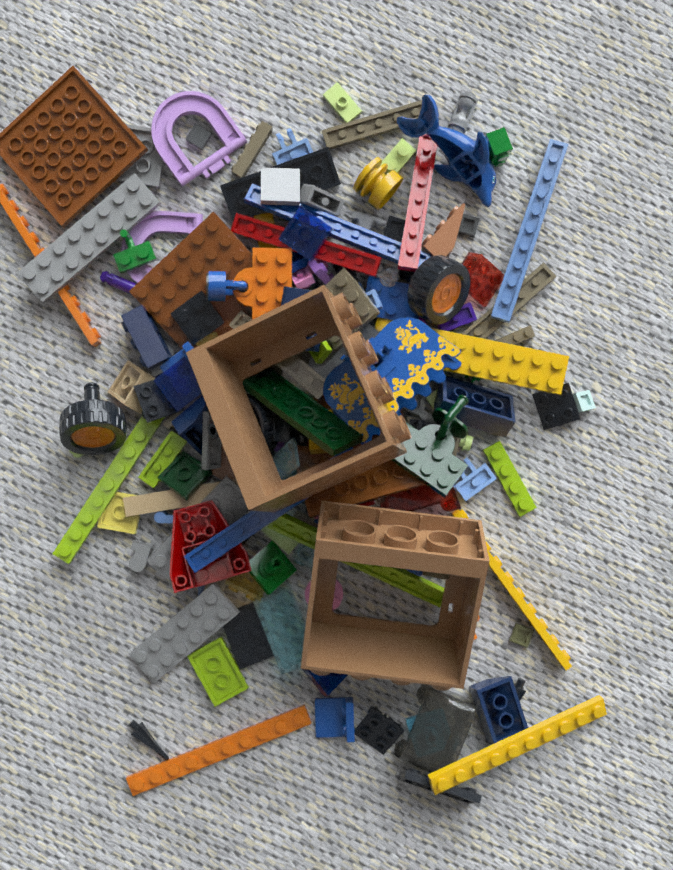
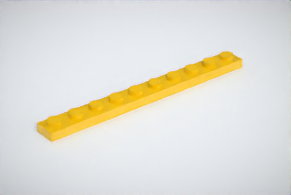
M455 508L450 511L453 517L469 519L463 509ZM486 542L489 567L559 664L567 671L572 667L569 662L571 660L570 656L565 650L561 651L557 646L560 644L553 634L549 635L546 631L548 628L547 624L542 618L538 619L536 617V609L531 603L527 604L523 599L525 594L519 587L515 588L512 584L514 579L508 571L504 573L501 568L502 562L497 556L493 557L489 551L492 549Z
M598 695L428 774L432 792L435 795L444 792L607 715L604 699Z

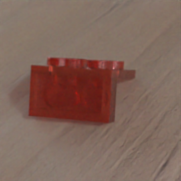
M468 252L461 263L470 274L471 282L468 295L481 306L486 307L502 283L504 274L482 254Z

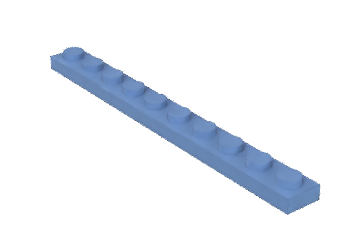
M553 139L549 141L490 318L506 323L510 322L568 147L567 143Z

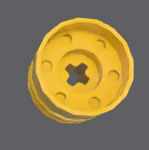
M376 157L364 167L353 186L355 192L361 191V197L371 193L368 203L377 210H380L390 200L403 182V177L395 170L390 171L387 175L385 174L388 164L384 163L381 165L382 159Z

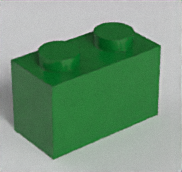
M503 127L487 133L485 136L488 142L489 158L495 167L505 164L513 150L506 129Z

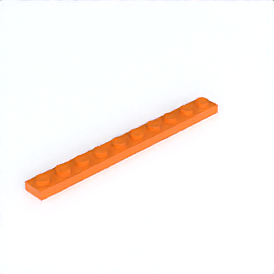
M2 183L0 185V203L36 257L45 248L39 246L38 242H40V239L34 231L30 232L28 229L29 222L24 216L19 215V206L13 199L10 201L7 196L9 191ZM67 284L58 294L90 344L97 347L101 344L99 340L101 335L95 327L92 329L89 324L91 321L90 317L85 311L82 312L78 306L81 304L75 295L71 296L68 291L71 288Z
M304 704L128 775L126 780L132 796H135L312 724V721Z

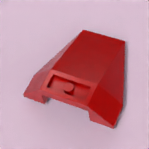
M213 500L174 510L169 574L174 593L252 571L247 551L241 543L197 573H194L184 556L229 526Z

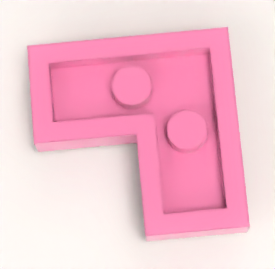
M315 259L318 264L322 262L326 267H328L327 262ZM309 265L293 273L292 281L296 288L307 289L311 284L316 283L312 275L315 273Z

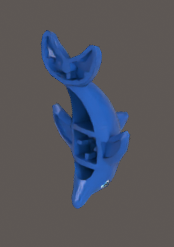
M423 95L422 108L418 119L399 116L397 117L399 128L405 135L411 138L428 136L439 147L449 165L435 164L434 169L447 180L463 182L476 193L483 205L489 207L492 203V192L496 185V172L489 158L488 142L484 134L478 132L476 141L461 132L439 126V113L435 100L430 95Z

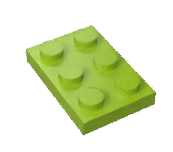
M222 636L187 656L214 707L249 688Z

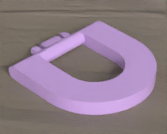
M185 91L168 97L157 108L152 120L151 133L154 147L182 187L200 174H203L206 179L209 178L210 174L207 170H210L213 175L225 167L222 160L227 165L231 163L228 155L247 143L246 138L224 107L211 96L201 92ZM190 114L204 118L224 144V147L194 167L179 148L172 135V129L176 121L182 116Z
M155 211L151 212L128 233L131 235L135 246L146 242L157 233L189 235L203 222V215ZM124 239L121 251L128 249ZM146 264L127 272L138 283L152 268Z

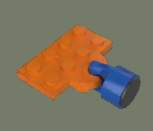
M253 247L252 267L238 272L234 280H226V271H209L206 274V299L208 301L225 302L226 295L235 296L238 303L252 308V320L280 307L284 286L292 287V249Z

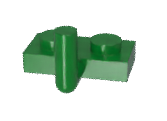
M125 229L120 231V236L125 240L128 248L113 254L121 274L157 260L150 241L135 246L131 235Z

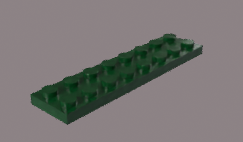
M270 367L244 379L242 382L244 389L332 457L363 441L362 434L347 425L343 420Z

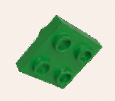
M271 541L249 560L252 569L249 572L250 575L267 595L271 594L297 571L274 541Z

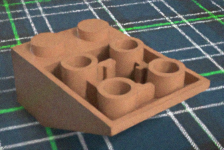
M464 203L460 207L456 205L449 213L447 221L442 220L435 228L434 235L429 234L425 238L421 246L422 251L431 254V257L436 255L450 256L455 246L465 209Z

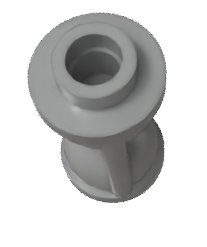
M466 91L460 94L448 124L450 129L461 133L466 132L478 102L474 93Z

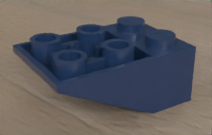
M203 395L171 422L179 435L200 455H202L203 412L209 411Z

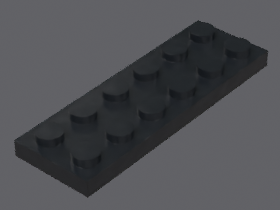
M329 147L270 167L300 169V190L304 184L315 185V187L321 188V190L341 184ZM261 171L220 185L232 221H234L236 213L251 217L265 212L244 203V198L252 184L261 187Z

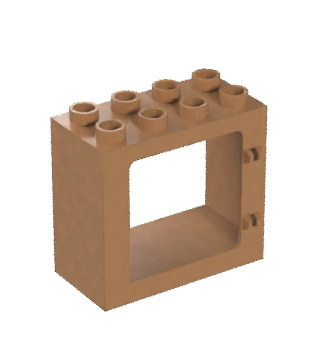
M325 285L186 352L248 510L277 512L407 453L403 442L412 438L409 428L402 415L398 416L395 410L389 411L387 403L395 400L391 387L385 377L381 378L377 370L372 372L370 366L379 362L370 341H365L360 331H354L355 328L362 326L360 316L353 303L349 304L343 292L334 296ZM317 333L316 336H314V337H312V338H310V339H308V340L306 339V337H310V336L315 335V334ZM338 336L342 340L380 428V435L374 440L286 480H282L242 382L244 379L323 341ZM262 361L254 366L251 365V363Z
M321 500L300 669L310 670L316 675H328L330 673L347 674L354 679L362 681L370 678L388 679L394 684L402 686L409 685L411 682L428 684L442 691L449 690L451 687L464 689L489 566V556L482 520ZM338 561L449 574V579L445 581L438 622L435 625H424L335 613L332 607ZM449 603H452V611H448Z

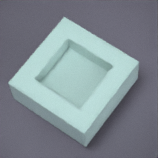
M589 390L573 394L579 413L596 408Z

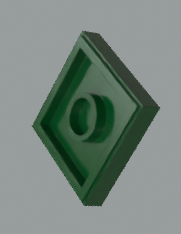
M183 450L157 478L161 483L187 501L213 473L212 470H203L202 463Z

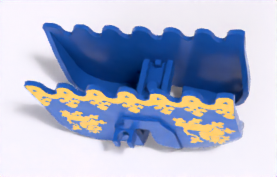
M411 317L398 318L391 321L375 338L369 339L379 361L377 368L374 365L370 366L372 372L377 370L381 378L385 377L388 381L395 400L387 403L389 411L395 410L398 416L402 415L400 412L402 408L408 410L416 409L417 402L415 396L417 394L423 397L430 396L431 388L429 383L431 381L441 384L446 380V375L443 372L444 368L457 370L462 364L455 358L461 353L458 347L444 339L424 322ZM344 354L340 358L342 363L327 376L324 382L323 395L332 412L347 425L363 435V441L360 443L363 445L371 441L373 435L379 436L380 428L349 356Z

